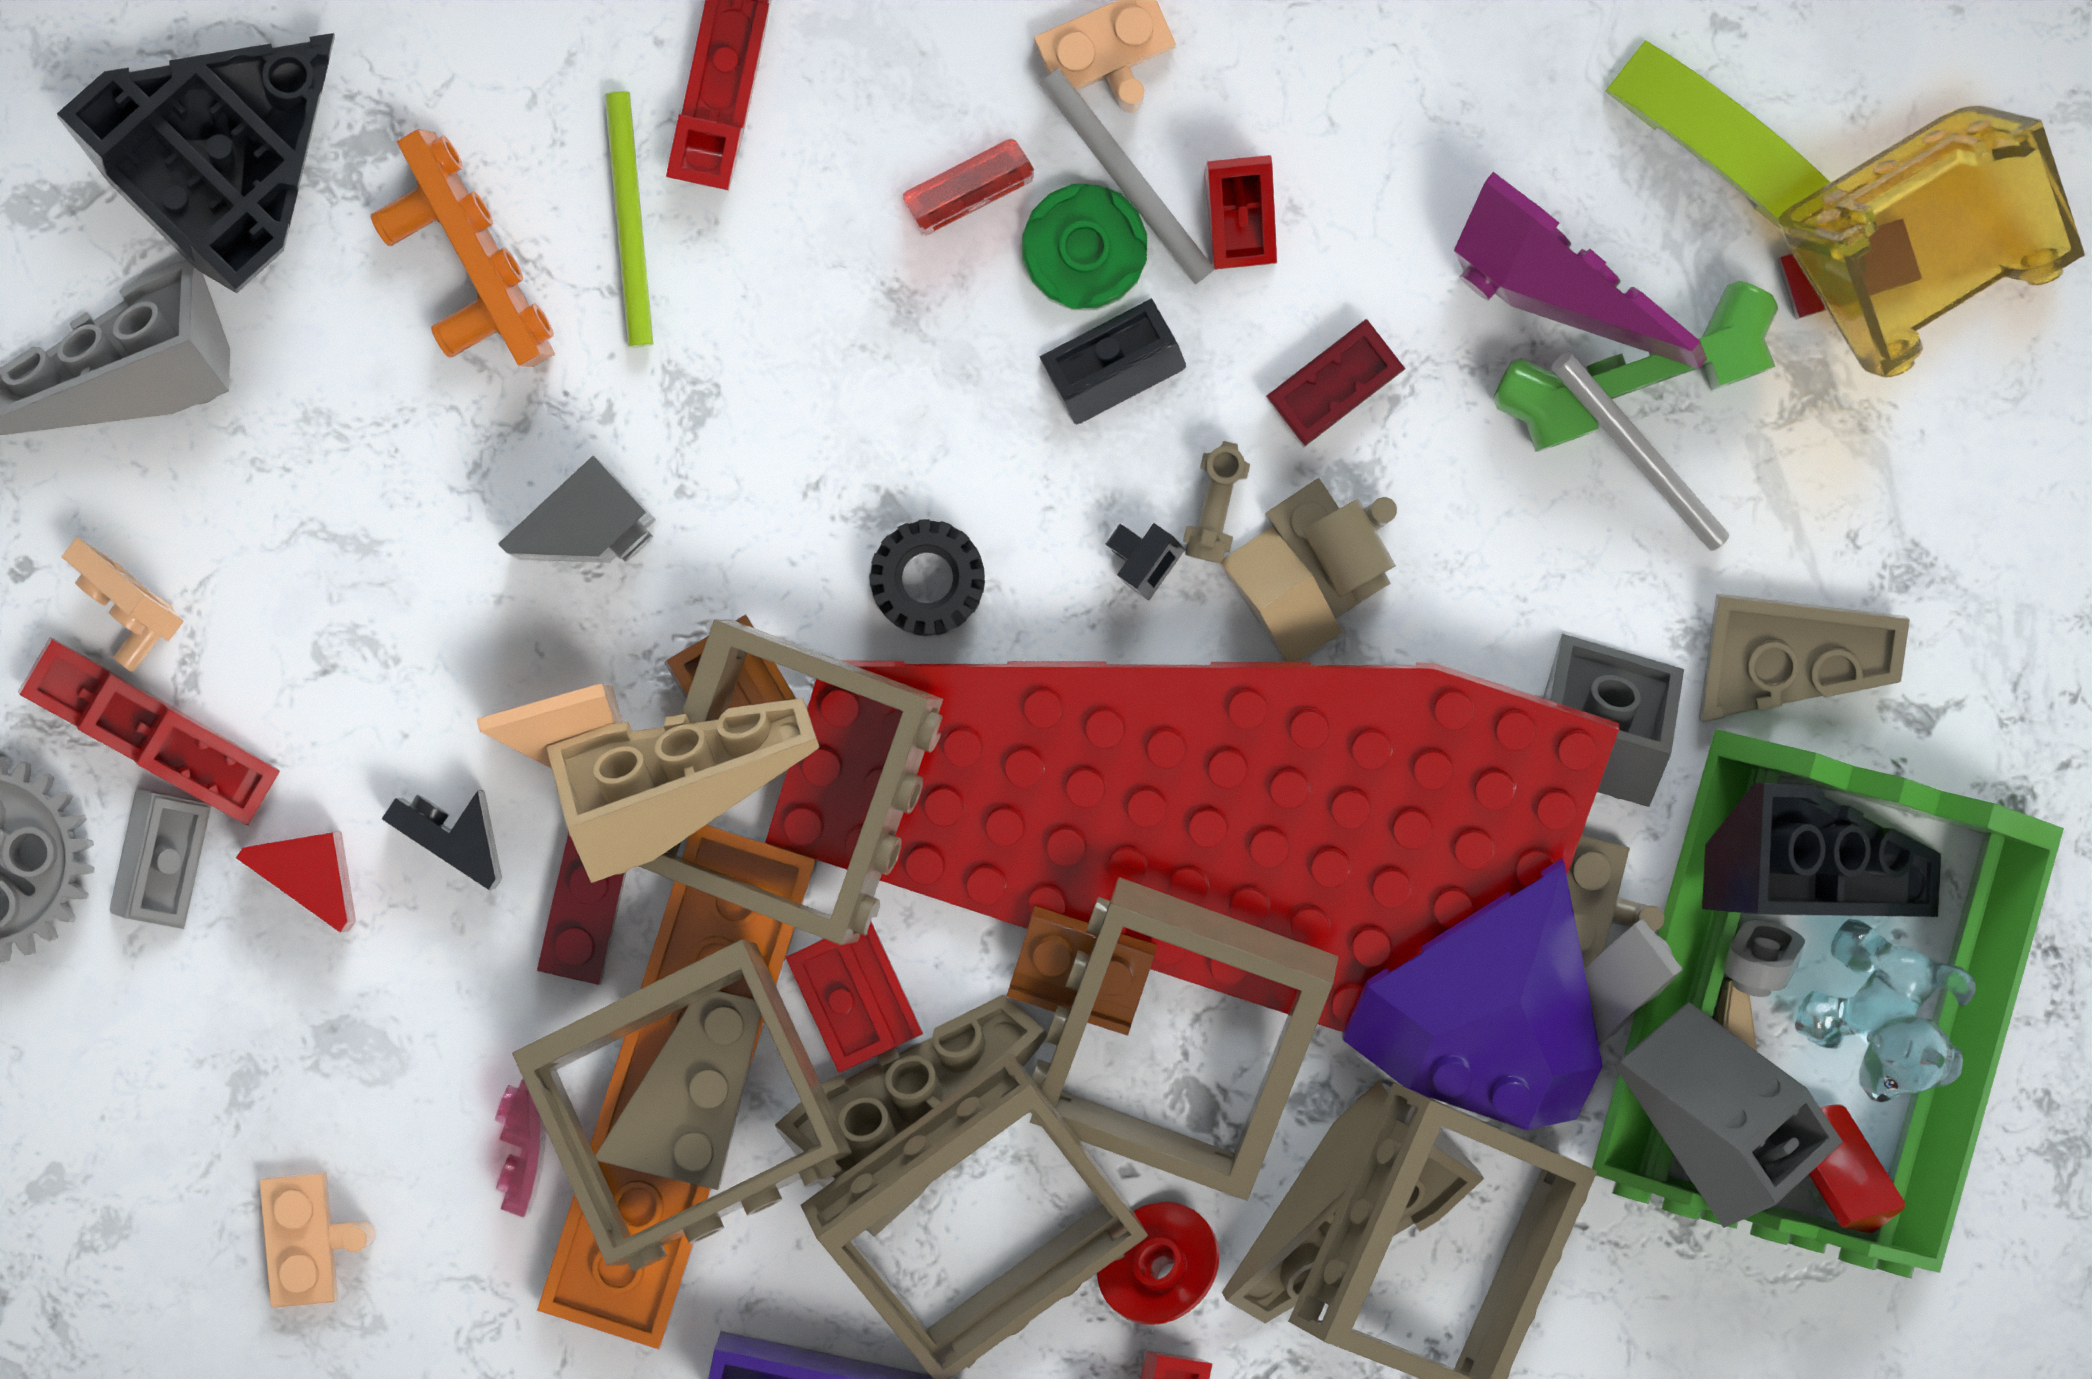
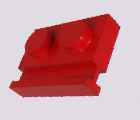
M872 920L866 936L860 934L858 942L840 945L823 939L785 957L838 1073L924 1034Z

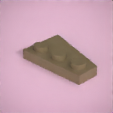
M1716 593L1699 719L1701 722L1724 718L1725 715L1755 709L1760 711L1780 707L1784 703L1819 696L1830 697L1899 683L1902 678L1910 619L1902 615Z
M718 990L689 1005L595 1155L597 1161L714 1190L720 1189L762 1017L754 998Z

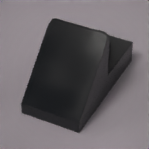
M478 790L452 829L444 825L449 814L426 798L417 794L412 803L404 798L394 799L382 817L383 821L486 889H496L502 880V874L484 790Z

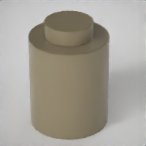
M1359 499L1339 508L1302 530L1339 597L1352 592L1356 601L1359 602L1391 584L1385 572L1396 565Z

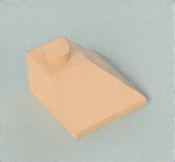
M604 683L477 719L480 732L551 769L547 746L605 725L623 723L613 686Z

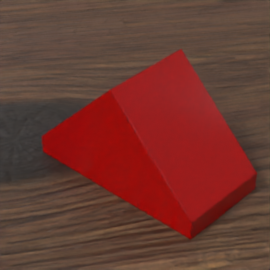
M1271 155L1207 161L1204 179L1215 270L1276 264L1277 246Z
M342 832L243 847L236 856V859L338 932L349 931L356 922Z

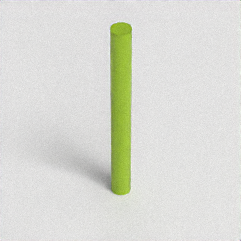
M627 91L610 92L605 94L628 347H647L654 345L631 97L630 92Z

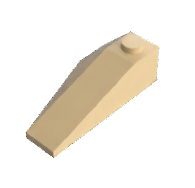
M800 698L728 708L721 714L718 720L690 723L687 715L682 714L665 717L664 727L632 731L629 722L609 724L552 744L546 748L567 829L591 883L654 861L820 747L804 699Z

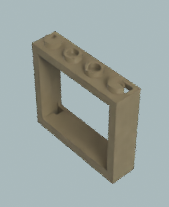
M714 619L681 715H687L690 723L718 720L721 714L728 709L747 653L899 709L903 713L832 915L678 857L677 853L681 842L654 861L638 867L834 943L844 945L858 942L860 934L866 936L872 917H877L880 900L874 898L881 875L882 873L888 875L898 859L902 840L895 835L903 812L910 814L919 799L923 778L918 776L917 772L925 751L932 752L940 739L941 734L937 732L943 716L938 713L943 699L734 620Z
M1119 877L1110 901L1101 897L1097 899L1086 932L1097 936L1090 954L1079 950L1077 952L1065 986L1076 990L1075 997L1070 1009L1058 1005L1045 1040L1056 1045L1050 1063L1038 1059L1032 1079L1080 1141L1248 1201L1332 988L1339 956ZM1123 927L1298 989L1234 1153L1062 1091ZM1032 1115L1030 1123L1041 1126Z
M741 939L512 1052L607 1266H618L628 1263L633 1272L654 1264L667 1256L663 1248L664 1245L683 1236H686L689 1244L705 1239L725 1228L721 1220L722 1217L742 1207L747 1216L769 1208L782 1200L779 1189L800 1179L805 1187L820 1183L840 1172L836 1161L853 1154L761 952L754 942ZM745 978L820 1144L631 1236L557 1070Z
M1012 1053L800 1205L816 1239L933 1379H950L964 1368H970L979 1357L1007 1337L1022 1331L1036 1316L1061 1298L1072 1295L1082 1283L1113 1261L1123 1258L1125 1252L1148 1237L1147 1232L1128 1201ZM1031 1112L1102 1204L927 1328L856 1243L854 1238L1027 1113Z
M1393 1083L1288 1322L1323 1342L1419 1379H1508L1516 1355L1529 1326L1535 1318L1539 1303L1553 1271L1561 1259L1564 1246L1579 1212L1586 1202L1588 1192L1598 1171L1556 1151ZM1412 1106H1414L1416 1109L1408 1125L1405 1121ZM1442 1126L1542 1168L1455 1368L1352 1329ZM1326 1303L1329 1306L1326 1310L1323 1320H1319L1318 1318Z

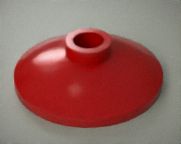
M1158 1202L1134 1210L1148 1237L1125 1252L1123 1258L1113 1261L1097 1273L1100 1291L1110 1307L1125 1319L1145 1325L1171 1322L1193 1310L1211 1289L1219 1267L1218 1241L1208 1222L1188 1206L1174 1202ZM1174 1264L1171 1271L1165 1277L1158 1279L1159 1272L1164 1266Z

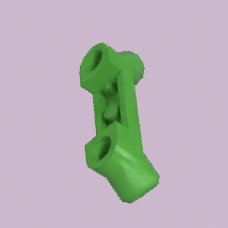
M1736 281L1726 285L1702 338H1699L1707 357V361L1702 367L1704 368L1711 391L1776 367L1765 337L1777 314V303L1772 294L1744 281ZM1649 353L1650 356L1629 364H1626L1623 354H1618L1586 366L1588 373L1611 399L1697 369ZM1524 358L1510 362L1493 399L1498 410L1526 422L1535 452L1586 436L1599 429L1597 421L1555 373Z

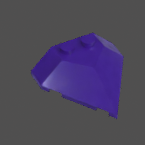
M1563 858L1542 870V878L1515 895L1511 896L1507 892L1421 946V954L1390 972L1386 968L1368 979L1342 1032L1343 1041L1402 1086L1429 1098L1524 1130L1577 1120L1603 1065Z

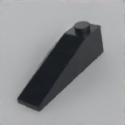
M1754 783L1705 844L1702 909L1761 915L1938 917L1941 853L1894 828H1885L1864 818V813L1852 806L1839 805L1824 797L1825 792L1811 785Z

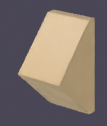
M1273 527L1225 557L1222 564H1220L1285 662H1299L1342 633L1313 575Z

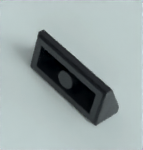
M1152 298L1039 356L1068 414L1076 425L1091 419L1186 368V362L1180 347Z

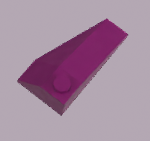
M1492 172L1484 182L1453 250L1464 270L1459 277L1470 289L1487 301L1496 294L1512 307L1697 369L1702 367L1707 361V357L1699 339L1635 287H1630L1625 294L1616 288L1621 281L1606 265V261L1591 249L1587 251L1581 249L1577 254L1569 248L1571 246L1569 239L1556 228L1560 224L1556 219L1495 172Z

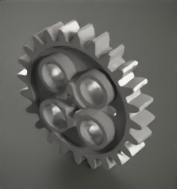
M0 756V865L13 874L23 877L35 887L34 894L29 896L14 881L0 871V888L7 894L9 899V910L0 921V962H7L11 959L12 943H15L24 955L36 953L33 934L37 933L48 942L58 939V935L51 921L54 918L64 922L75 921L76 916L65 903L68 898L87 899L89 893L74 882L76 875L94 873L95 867L78 861V852L94 846V842L89 839H75L73 830L81 826L87 818L85 815L66 816L63 812L73 798L72 793L63 792L51 797L48 794L54 781V776L51 774H43L33 783L29 782L31 763L20 762L14 768L11 775H8L6 758ZM32 834L39 836L47 847V858L44 864L34 871L27 868L19 856L22 841Z

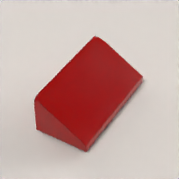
M1841 1104L1821 1107V1110L1843 1142L1808 1175L1840 1227L1872 1234L1903 1211L1905 1201L1847 1108Z

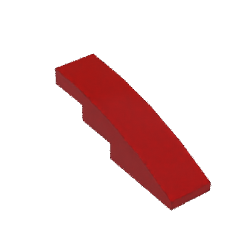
M52 637L48 639L18 690L20 696L75 725L79 731L134 760L136 765L247 826L280 772L278 768Z

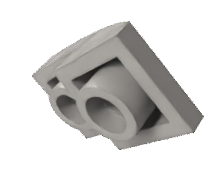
M1644 919L1630 927L1584 969L1598 1044L1600 1045L1615 1035L1642 1006L1659 996L1683 970L1675 960L1667 942L1656 935Z

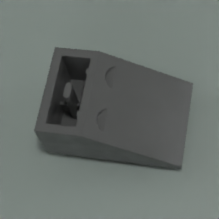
M1690 1002L1680 1007L1614 1065L1723 1228L1776 1205L1843 1142L1804 1085Z

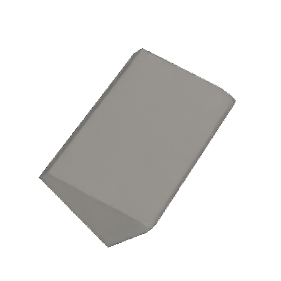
M136 790L110 904V912L126 919L184 929L211 805L153 791Z

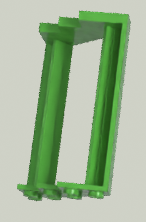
M1715 729L1666 902L1664 924L1657 934L1667 942L1675 960L1683 970L1659 996L1642 1006L1635 1013L1624 1056L1680 1007L1689 1002L1712 1018L1725 973L1723 969L1729 946L1735 937L1741 913L1702 909L1705 844L1754 783H1778L1779 776L1984 834L1915 1079L1914 1092H1912L1889 1172L1890 1179L1905 1201V1208L1872 1234L1842 1228L1838 1223L1775 1205L1743 1219L1752 1222L1750 1235L1784 1245L1791 1244L1823 1254L1828 1243L1841 1247L1838 1260L1867 1269H1879L1911 1279L1915 1267L1940 1273L2064 828L1995 803L1941 791L1904 777L1853 766L1816 752ZM1618 1073L1592 1169L1598 1171L1596 1176L1615 1181L1612 1191L1615 1195L1649 1204L1652 1194L1664 1197L1662 1210L1696 1220L1701 1218L1721 1225L1693 1182L1668 1175L1673 1152ZM1738 1222L1727 1227L1737 1229Z

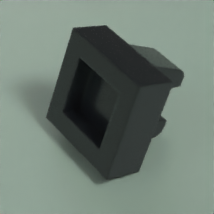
M1155 523L1152 524L1143 538L1122 524H1119L1105 543L1107 547L1112 549L1111 551L1125 561L1117 576L1129 588L1148 601L1186 550L1174 536Z

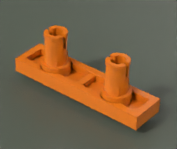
M417 129L396 141L417 179V188L370 215L377 233L386 245L393 246L437 220L441 223L478 291L477 300L431 326L434 338L447 357L452 358L497 332L503 337L518 366L535 367L556 355L548 339L554 336L551 324L537 304L534 303L529 306L518 286V283L524 280L521 269L509 250L505 247L499 250L487 229L493 225L492 216L476 192L473 191L468 194L457 173L463 169V165L452 143L444 135L438 138L435 132Z

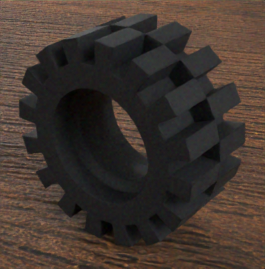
M930 519L918 520V522L905 523L897 527L896 531L887 535L881 541V545L877 552L874 553L871 561L870 586L878 608L895 626L914 635H941L956 627L958 628L975 612L984 593V566L977 547H975L963 531L943 521L936 522L930 521ZM922 553H933L941 556L948 562L953 573V581L949 592L942 599L932 603L914 600L907 594L902 582V575L906 564L913 557Z

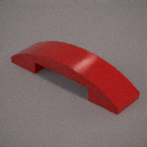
M705 0L681 115H678L666 177L729 191L748 117L772 0Z

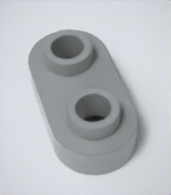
M1761 920L1747 921L1742 925L1729 946L1723 970L1728 977L1734 980L1733 986L1737 990L1757 997L1769 996L1771 991L1782 990L1789 983L1798 968L1805 939L1798 932L1777 923Z

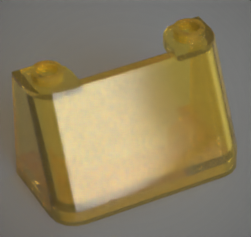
M1985 106L1963 107L1937 118L1792 205L1779 217V225L1788 249L1860 366L1869 373L1885 378L1900 375L1914 366V359L1923 351L1920 335L1916 331L2004 277L2023 280L2029 285H2043L2059 278L2064 272L2063 268L2085 255L2042 120Z

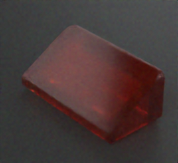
M1007 139L907 190L903 194V200L920 234L927 236L1033 182L1034 168L1017 141Z

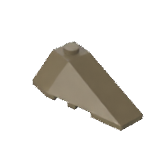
M1001 995L936 1027L931 1038L901 1053H898L895 1047L876 1056L878 1064L846 1080L840 1074L821 1083L853 1154L836 1161L840 1172L819 1184L823 1188L1010 1053L1024 1067L1046 1040V1030L1006 996ZM802 1102L775 1124L777 1132L796 1155L820 1144ZM929 1185L866 1230L875 1237L912 1204Z
M1380 1080L1377 1081L1332 1124L1223 1289L1222 1294L1227 1302L1263 1323L1269 1322L1296 1305L1391 1087ZM1412 1106L1405 1121L1406 1124L1409 1125L1416 1107ZM1441 1130L1393 1236L1413 1224L1421 1232L1438 1222L1484 1179L1478 1168Z

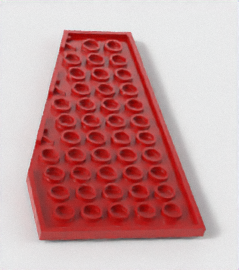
M841 660L943 699L938 713L943 716L937 732L941 734L940 739L932 752L925 751L917 775L923 778L919 799L910 814L903 812L895 835L902 840L898 859L892 871L888 875L882 873L879 881L1028 929L1035 906L1089 923L1098 897L1110 901L1117 880L1120 877L1339 956L1334 982L1317 1024L1343 1032L1368 979L1386 968L1392 972L1421 954V946L1507 892L1513 896L1543 877L1541 871L1563 858L1566 875L1568 874L1619 732V723L1434 662H1416V665H1311V662H1211L1210 665L1107 664V661H1007V664H904V661ZM816 679L807 710L820 748L787 770L765 843L848 870L903 711ZM1123 927L1121 930V934L1157 945L1151 970L1288 1014L1298 989Z

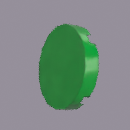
M1070 184L1049 193L1032 210L1022 234V261L1031 283L1049 301L1070 310H1099L1119 302L1138 283L1147 261V232L1139 212L1121 193L1099 185Z

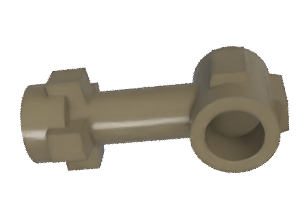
M1223 441L1221 446L1211 453H1203L1200 469L1206 472L1209 481L1198 527L1186 526L1183 542L1187 543L1186 556L1222 564L1224 553L1230 552L1233 536L1223 533L1231 494L1234 483L1238 480L1247 479L1250 463L1244 461L1236 443Z

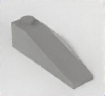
M183 260L141 277L121 289L119 292L124 301L93 320L86 312L69 324L73 331L58 344L47 351L40 347H31L0 367V435L174 414L196 404L208 403L217 396L229 392L230 347L203 273L199 272L187 260Z

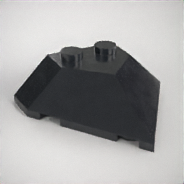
M334 33L309 37L310 42L272 48L270 43L169 60L168 66L132 72L129 71V67L104 71L57 113V117L107 182L199 272L238 293L285 249L334 44Z

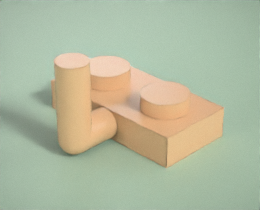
M1117 0L1034 37V42L1048 74H1051L1059 67L1076 91L1107 78L1119 107L1127 113L1138 111L1143 104L1144 87L1139 80L1134 78L1130 67L1176 47L1174 38L1157 0Z
M79 537L74 539L61 556L81 574L75 581V584L104 606L110 600L115 603L108 613L132 631L113 656L119 664L129 671L134 672L160 637L169 641L183 624L184 620L174 612L173 607L169 603L150 592L117 562Z
M327 1172L271 1177L259 1180L271 1308L337 1301L338 1291L334 1249L345 1248L349 1252L362 1250L373 1242L375 1238L374 1227L366 1221L331 1224Z

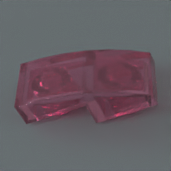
M522 1079L519 1088L511 1085L507 1086L499 1104L495 1121L504 1124L500 1140L523 1148L520 1157L512 1154L508 1155L501 1171L496 1190L506 1194L500 1209L524 1218L531 1212L539 1187L546 1146V1128L525 1081Z

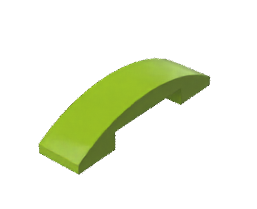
M1646 40L1605 90L1606 93L1653 130L1657 127L1757 204L1754 208L1803 247L1807 246L1845 197L1808 160L1753 114L1695 71Z

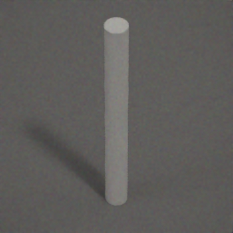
M1059 67L1040 81L1039 85L1193 283L1197 284L1214 271L1215 268Z
M1571 352L1560 356L1553 363L1551 370L1710 551L1721 547L1729 538V533L1575 356Z

